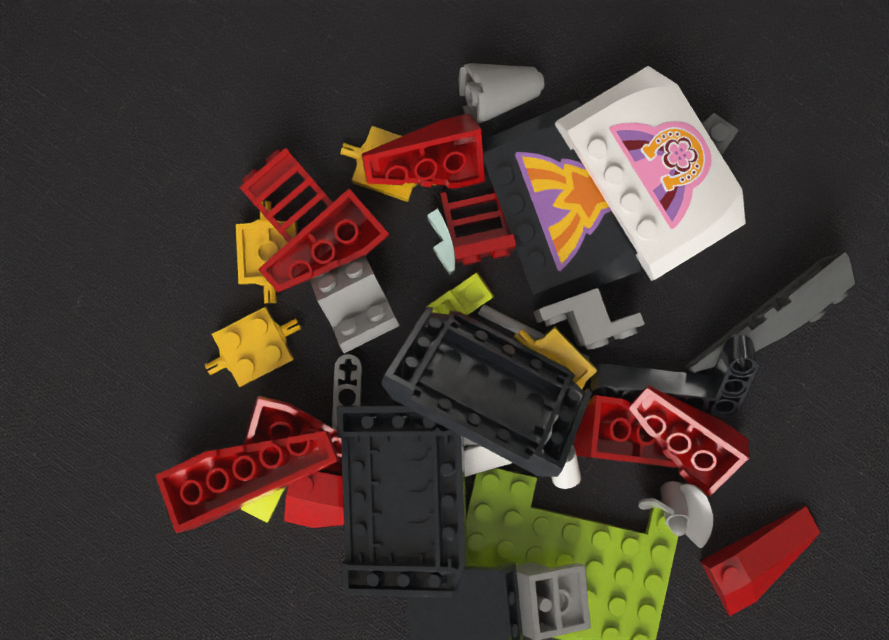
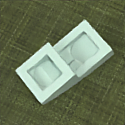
M436 209L427 215L428 221L442 241L434 246L433 249L450 275L455 271L454 249L445 221L439 210Z

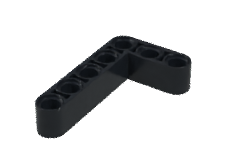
M737 335L728 339L712 376L613 364L595 365L597 372L590 377L591 399L594 395L624 399L632 403L644 388L649 385L713 417H731L739 411L758 370L754 343L750 337L744 335Z

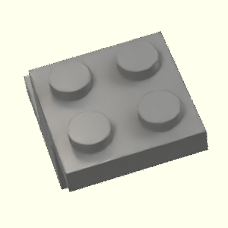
M366 256L310 279L316 299L332 325L343 353L399 326Z
M598 288L533 312L537 323L545 321L546 326L567 319L577 347L585 346L587 350L609 344L607 338L614 336L616 340L637 334L636 327L644 325L641 313L628 315L610 322Z
M535 562L516 565L524 636L532 640H542L591 628L584 564L574 563L549 568Z

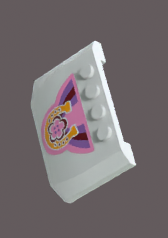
M645 67L556 121L555 125L570 150L574 149L636 249L637 254L635 255L651 281L746 224L741 186L679 86L651 67Z

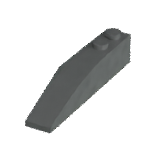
M843 252L819 259L683 368L687 372H697L716 366L726 341L731 337L737 335L750 337L754 343L755 351L783 338L806 322L810 321L812 323L821 318L826 313L824 308L831 303L837 304L849 295L847 290L855 285L850 258L847 253Z

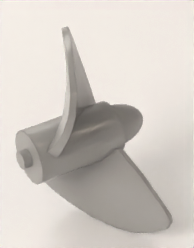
M675 481L667 482L660 488L662 499L659 501L656 499H642L639 501L638 507L642 510L652 507L663 510L666 525L670 527L675 535L682 536L686 534L699 548L704 547L713 528V513L707 495L697 486L688 483L681 484Z

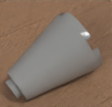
M468 63L459 70L460 96H465L467 105L462 107L464 113L470 114L477 124H481L539 97L541 90L544 89L543 75L535 67Z

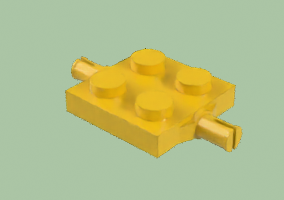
M371 126L367 140L361 148L344 142L340 154L357 159V167L352 183L409 202L412 190L417 184H367L362 160V153L402 136Z
M261 202L268 211L271 210L272 202ZM260 212V220L252 223L236 224L238 283L241 285L258 284L264 286V304L277 303L276 290L258 269L288 242ZM278 221V223H279L280 225H282L283 223L286 222V221ZM297 222L285 230L292 239L298 234Z
M264 307L213 333L212 336L219 348L220 357L205 364L206 369L216 364L218 365L207 372L212 375L227 368L233 374L238 386L241 387L294 360L287 346L286 337L301 330L300 324L289 329V327L299 323L298 320L295 318L280 326L272 318L268 308Z
M556 326L546 335L535 341L523 328L514 335V338L524 346L567 367L575 375L573 381L581 389H583L585 382L597 372L595 366Z

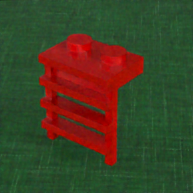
M285 148L281 152L279 149L273 152L265 160L267 164L259 171L254 169L242 179L244 184L239 188L279 234L289 242L292 237L285 231L321 199L328 207L333 202ZM296 172H299L305 181L268 211L261 202ZM308 186H311L317 195L285 223L280 225L273 216Z
M495 190L493 194L448 203L446 192L440 193L447 228L454 249L455 263L463 262V266L481 262L480 258L487 256L497 259L510 255V251L514 250L516 243L514 235H510ZM492 201L497 203L498 211L452 221L450 212L452 210ZM496 218L501 220L502 228L456 238L454 230L456 227Z

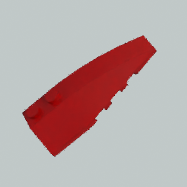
M322 431L206 451L155 476L175 533L200 527L332 465L339 461L329 432Z

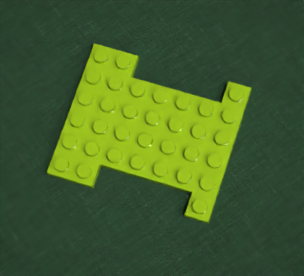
M493 468L476 473L466 515V566L496 567L504 562H516V565L535 562L549 568L574 563L584 564L591 628L552 638L561 640H656L678 536L666 525L663 510L652 507L646 532H640L531 506L537 481L535 476L501 468Z

